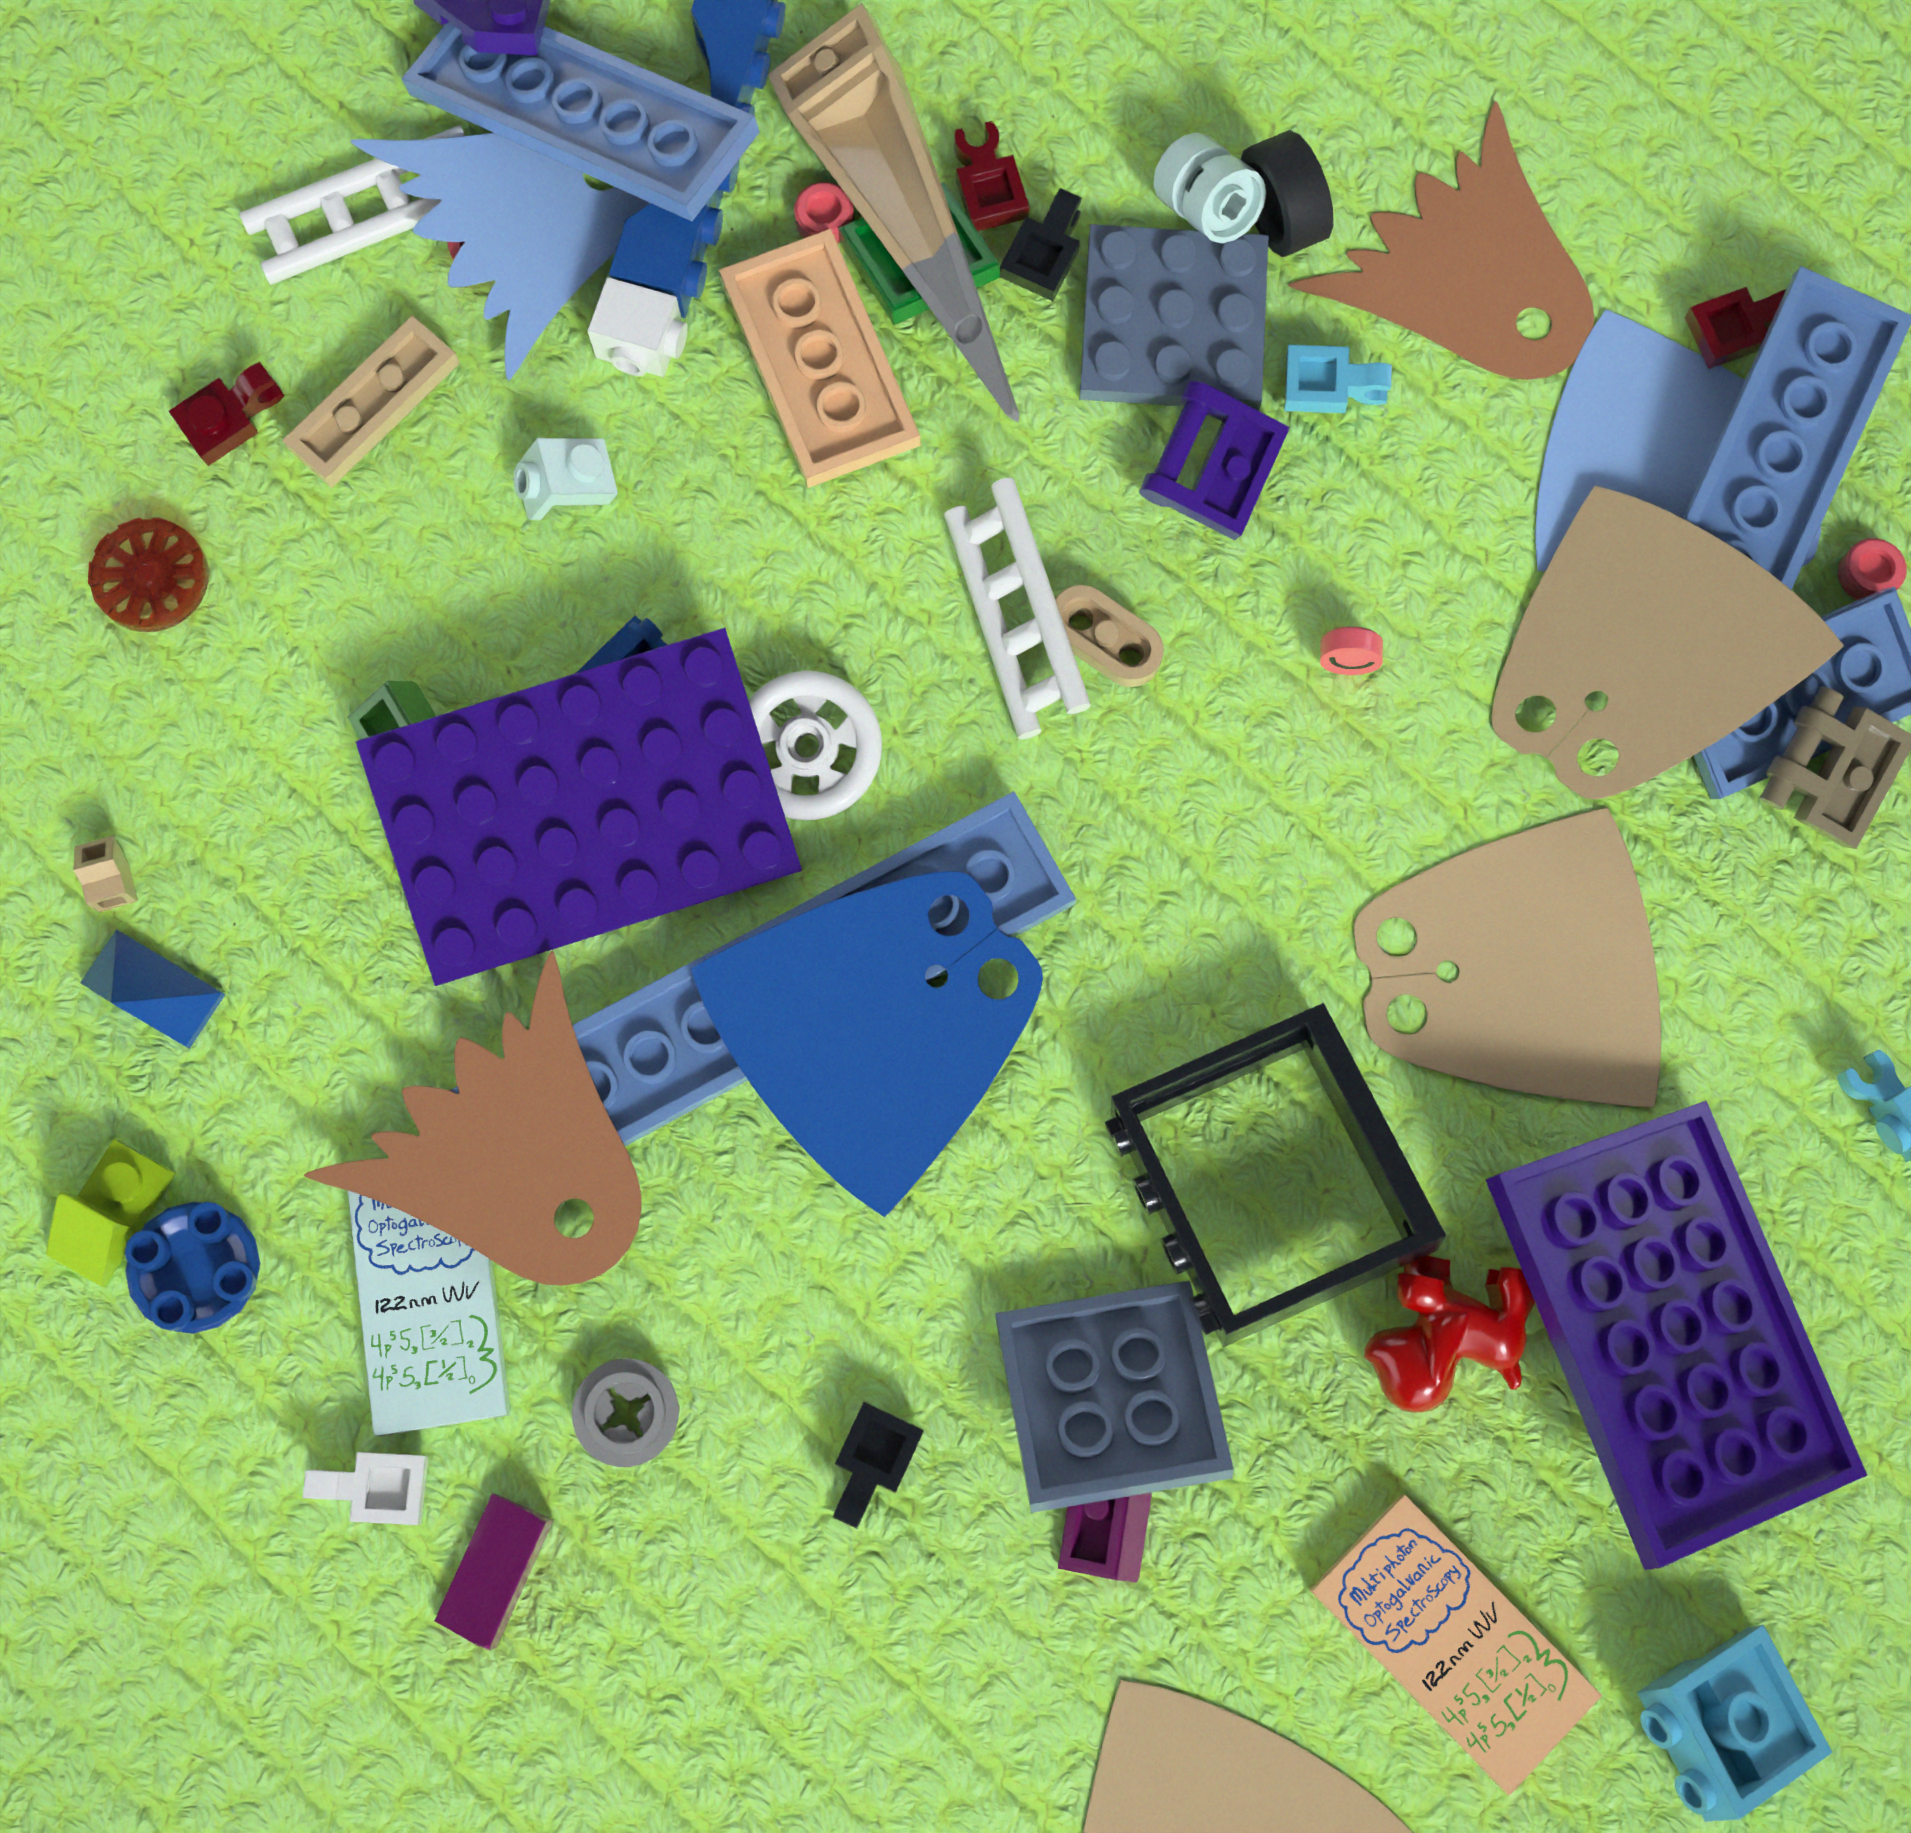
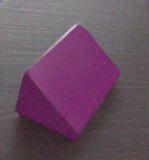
M1152 1492L1067 1507L1058 1569L1117 1581L1137 1582L1140 1576Z
M492 1493L434 1621L488 1651L497 1648L554 1519Z

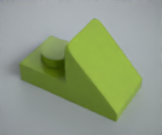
M113 1139L78 1196L63 1191L58 1195L46 1255L97 1285L106 1287L125 1256L127 1242L132 1235L141 1231L176 1173L125 1143Z

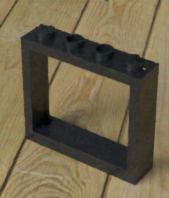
M1324 1003L1111 1096V1116L1113 1119L1105 1122L1109 1138L1120 1157L1130 1154L1140 1176L1132 1179L1140 1203L1147 1215L1158 1212L1168 1232V1235L1160 1238L1166 1257L1177 1275L1185 1271L1187 1272L1197 1293L1196 1296L1189 1298L1194 1315L1205 1335L1216 1332L1223 1348L1437 1251L1446 1237L1440 1222ZM1304 1050L1402 1239L1234 1315L1142 1127L1141 1121Z

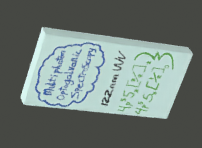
M348 1191L374 1436H385L511 1415L493 1261L451 1235L401 1210Z

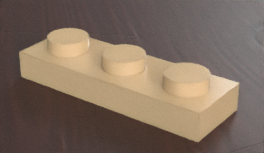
M412 315L282 441L294 456L332 488L460 364L457 355Z

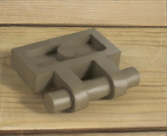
M1821 686L1810 706H1802L1796 716L1793 725L1797 727V730L1783 756H1775L1766 771V775L1770 777V780L1762 792L1760 800L1774 808L1783 810L1795 789L1805 795L1794 819L1843 847L1857 849L1911 750V734L1872 710L1862 707H1854L1845 724L1833 717L1844 697L1830 688ZM1822 739L1832 745V748L1818 774H1815L1806 769V766Z

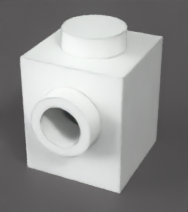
M607 277L587 331L596 358L611 362L618 370L630 375L643 376L647 372L664 377L671 357L678 359L683 352L688 326L687 323L682 322L677 297Z

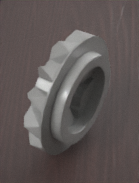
M617 1359L597 1367L583 1380L574 1398L572 1422L580 1444L592 1457L607 1465L632 1467L656 1458L675 1436L680 1406L672 1382L655 1366L637 1359ZM614 1388L616 1393L622 1395L627 1401H633L638 1398L643 1399L650 1395L651 1399L643 1404L644 1408L637 1414L638 1420L641 1423L639 1428L644 1434L641 1438L636 1431H632L624 1424L610 1427L603 1431L602 1427L610 1422L609 1418L617 1411L613 1403L615 1398L610 1389Z

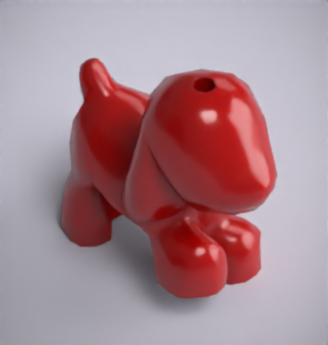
M1427 1255L1405 1265L1404 1273H1399L1397 1298L1402 1307L1419 1313L1416 1322L1412 1326L1394 1327L1377 1331L1368 1340L1364 1348V1357L1372 1364L1380 1388L1388 1401L1397 1408L1408 1412L1422 1413L1434 1410L1444 1403L1451 1392L1456 1367L1463 1357L1497 1370L1503 1376L1510 1390L1519 1388L1522 1381L1519 1360L1524 1353L1527 1341L1525 1324L1535 1304L1522 1269L1512 1267H1500V1270L1488 1269L1485 1281V1288L1489 1297V1306L1453 1288L1450 1279V1260Z

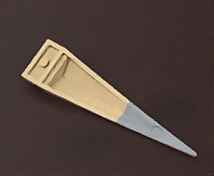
M861 3L767 75L788 118L897 262L1003 412L1011 420L1019 422V411L900 63L894 58L873 15Z

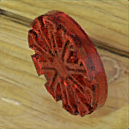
M136 518L118 525L117 530L111 534L108 533L99 541L94 550L93 560L89 562L88 584L96 604L112 621L124 628L138 632L166 630L187 619L202 602L209 582V566L201 546L185 529L163 518L144 520ZM153 532L147 549L143 534ZM172 536L177 537L178 541L165 550L168 539ZM128 539L133 551V555L127 553L119 547L123 542H125ZM188 554L193 555L194 559L189 564H175ZM109 558L123 565V567L105 566ZM193 579L195 581L192 588L183 589L177 585L178 580ZM120 582L108 592H104L103 585L105 583ZM130 596L126 609L118 612L116 610L117 605ZM169 596L176 599L179 605L172 612L166 608L164 602ZM145 603H150L151 615L149 618H141Z

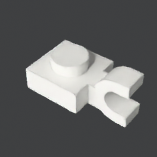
M357 1452L355 1472L305 1470L302 1498L352 1501L350 1522L421 1525L428 1456Z

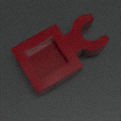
M992 121L985 122L986 143L982 146L970 145L965 139V133L962 128L956 129L954 135L955 155L958 161L965 166L956 169V183L965 213L977 231L1022 221L1025 217L1029 218V203L1014 155L997 158L999 153V131Z

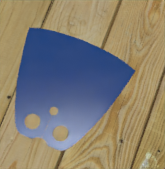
M941 871L916 875L831 901L747 938L690 968L700 997L717 1032L737 1065L767 1107L800 1146L835 1181L861 1202L884 1217L909 1192L980 1102L1024 1030L1041 991L1043 974L1038 960L1022 940L1016 937H1008L997 929L992 917V901L970 875L962 872ZM943 895L959 897L969 909L967 926L955 936H945L937 933L929 922L928 912L931 904ZM1001 958L1009 961L1014 965L1018 973L1016 990L1004 999L987 997L978 985L979 970L985 962L991 959ZM933 965H941L948 974L947 982L939 988L931 987L925 979L927 969Z

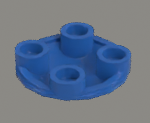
M190 1202L167 1208L148 1221L141 1231L132 1235L125 1248L127 1260L125 1272L130 1297L145 1318L168 1331L194 1334L218 1328L241 1312L256 1289L261 1264L256 1239L241 1218L216 1203Z

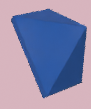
M117 929L80 982L110 1003L189 1049L225 996L224 993Z

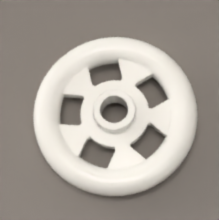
M797 671L769 681L751 696L748 701L761 742L766 744L775 741L777 756L782 763L781 767L772 769L771 773L785 817L796 820L827 818L844 811L861 798L877 773L882 753V737L876 714L860 691L847 681L828 673ZM793 698L801 710V715L792 717L780 728L770 715V712L782 702ZM826 700L835 703L847 714V718L836 730L825 719L817 716L818 710ZM806 735H813L819 741L817 753L807 758L800 756L797 750L799 740ZM840 744L857 749L853 766L847 775L831 769L837 758ZM794 775L801 777L819 776V794L798 795L792 793V777Z

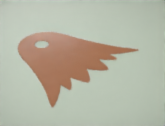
M1497 101L1494 102L1486 123L1481 151V167H1478L1465 153H1458L1456 171L1460 190L1454 189L1433 176L1420 172L1416 175L1415 193L1422 219L1391 212L1371 214L1372 224L1389 250V254L1374 250H1350L1346 255L1363 272L1314 276L1288 285L1291 288L1332 299L1377 315L1441 345L1476 366L1513 379H1540L1564 371L1575 363L1594 324L1593 303L1587 285L1548 223L1524 176ZM1527 308L1543 310L1551 319L1552 327L1550 333L1540 340L1525 338L1520 334L1516 326L1518 315Z
M551 951L539 978L531 1011L529 1030L511 1012L505 1014L502 1027V1045L505 1055L503 1059L476 1042L461 1037L457 1040L454 1051L455 1077L459 1094L428 1086H409L402 1090L405 1105L419 1130V1136L395 1131L372 1134V1139L388 1155L387 1159H367L334 1164L305 1173L304 1176L329 1186L360 1194L401 1210L451 1235L501 1267L523 1278L541 1284L563 1286L580 1284L596 1278L616 1265L624 1256L638 1231L641 1216V1190L629 1153L600 1099L580 1050L566 1005L554 951ZM569 1199L585 1201L591 1207L594 1215L590 1230L578 1238L565 1237L557 1230L554 1222L557 1208L561 1203Z

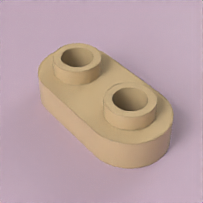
M1072 586L1062 591L1056 597L1055 601L1075 656L1122 686H1141L1154 678L1162 662L1164 647L1160 635L1152 626L1098 589L1090 586ZM1074 616H1085L1090 620L1091 626L1086 630H1076L1070 625L1069 620ZM1125 650H1134L1141 656L1142 661L1136 665H1127L1120 659L1119 655Z

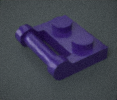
M1189 381L1181 397V402L1184 405L1154 473L1146 474L1139 493L1146 500L1156 505L1170 507L1232 540H1236L1243 534L1290 427L1210 385L1199 381ZM1206 415L1212 416L1222 421L1192 490L1176 481Z

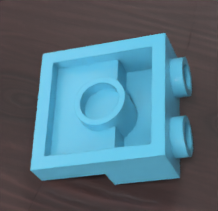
M1764 1625L1745 1628L1702 1658L1683 1661L1637 1692L1645 1707L1640 1716L1644 1732L1655 1745L1667 1749L1680 1773L1675 1779V1789L1679 1798L1692 1812L1701 1814L1705 1822L1740 1820L1833 1753Z

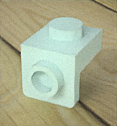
M537 438L514 470L515 492L520 499H523L528 520H542L553 505H609L618 494L604 439Z

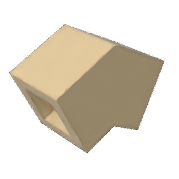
M114 835L75 846L73 871L82 885L87 905L100 913L138 902L129 863Z

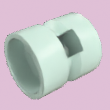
M1197 132L1182 136L1173 142L1162 154L1155 169L1153 184L1156 196L1180 217L1187 219L1194 228L1211 241L1225 243L1236 240L1252 227L1264 207L1266 189L1262 177L1239 158L1232 156L1227 149L1207 135Z

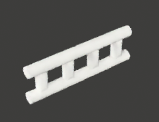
M458 125L423 140L462 137L465 134L461 125ZM375 158L242 211L239 215L249 236L265 229L269 235L277 256L260 262L269 284L273 285L414 228L423 216L441 202V199L420 198L410 202L407 194L399 190V186L402 185L399 176L410 171ZM377 185L388 211L355 224L344 198ZM322 207L332 234L299 247L288 220Z
M1004 478L991 485L997 504L994 508L972 521L966 506L951 508L944 513V517L1018 739L1021 740L1034 737L1042 732L1036 712L1063 699L1067 713L1075 714L1088 709L1091 703L1015 480L1013 478ZM1005 530L1016 561L990 576L979 544ZM1024 585L1035 618L1008 632L998 599ZM1043 642L1054 674L1027 688L1017 655Z

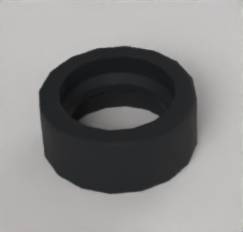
M1288 130L1243 150L1241 161L1254 169L1265 183L1266 196L1264 207L1254 224L1260 235H1269L1268 247L1271 251L1281 257H1286L1328 239L1334 226L1333 205L1329 186L1317 157L1303 137L1298 133Z

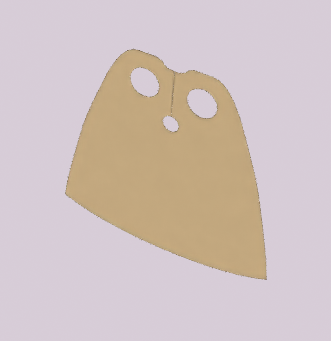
M1594 486L1558 546L1524 613L1497 686L1492 710V726L1495 734L1519 753L1527 755L1533 753L1540 754L1551 761L1555 767V775L1558 780L1578 795L1587 799L1606 798L1645 783L1724 738L1808 677L1844 645L1822 618L1798 595L1732 546L1658 506L1627 494ZM1592 691L1604 692L1608 697V703L1600 711L1589 710L1585 704L1587 695ZM1531 696H1544L1550 699L1556 709V718L1552 725L1540 732H1529L1522 729L1517 723L1515 716L1517 707L1524 699ZM1605 739L1617 748L1619 754L1618 763L1608 774L1591 776L1584 773L1579 767L1577 754L1581 746L1587 741Z
M1608 808L1561 819L1469 850L1392 887L1371 901L1358 914L1354 922L1356 952L1360 961L1368 967L1371 978H1373L1371 979L1372 987L1370 993L1365 997L1363 1003L1366 1028L1374 1044L1385 1052L1424 1068L1502 1089L1603 1104L1655 1107L1661 1060V1019L1654 951L1645 906L1635 870L1622 835ZM1402 918L1414 927L1417 941L1414 949L1409 954L1394 957L1384 953L1379 947L1377 930L1385 920ZM1452 961L1457 965L1459 976L1455 981L1448 983L1439 979L1436 972L1441 962ZM1404 994L1413 995L1420 999L1427 1010V1021L1424 1027L1419 1032L1410 1035L1401 1034L1394 1030L1387 1018V1008L1390 1002L1397 996Z
M1120 1680L1103 1740L1083 1833H1413L1385 1805L1350 1778L1274 1732L1232 1712L1191 1696L1161 1687Z

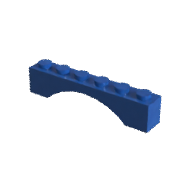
M694 0L691 13L696 43L710 74V97L754 115L755 108L751 104L755 88L763 90L770 67V54L766 53L770 38L778 39L781 35L785 19V2L778 0ZM739 160L693 221L652 203L626 219L610 268V278L677 297L681 318H686L691 298L699 299L703 293L707 277V263L703 262L708 244L715 246L719 240L723 224V210L719 209L723 193H732L738 176Z

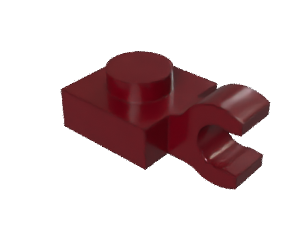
M1747 287L1690 307L1685 320L1708 369L1759 351L1786 289L1753 302Z
M258 362L246 368L238 376L231 390L227 388L220 378H217L168 412L199 457L207 466H210L258 434L259 432L250 421V418L274 406L285 395L261 362Z

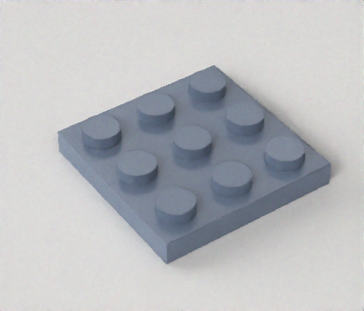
M1090 224L1079 400L1184 406L1181 402V397L1188 382L1199 381L1259 411L1263 387L1269 235L1243 234L1234 241L1219 243L1211 241L1200 231Z
M1190 1280L995 1313L1031 1513L1232 1479L1234 1468L1204 1338L1189 1298L1194 1296Z

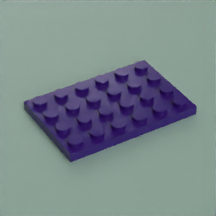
M726 628L355 741L434 986L802 871Z
M1707 1101L1485 1179L1644 1570L1662 1568L1868 1476Z

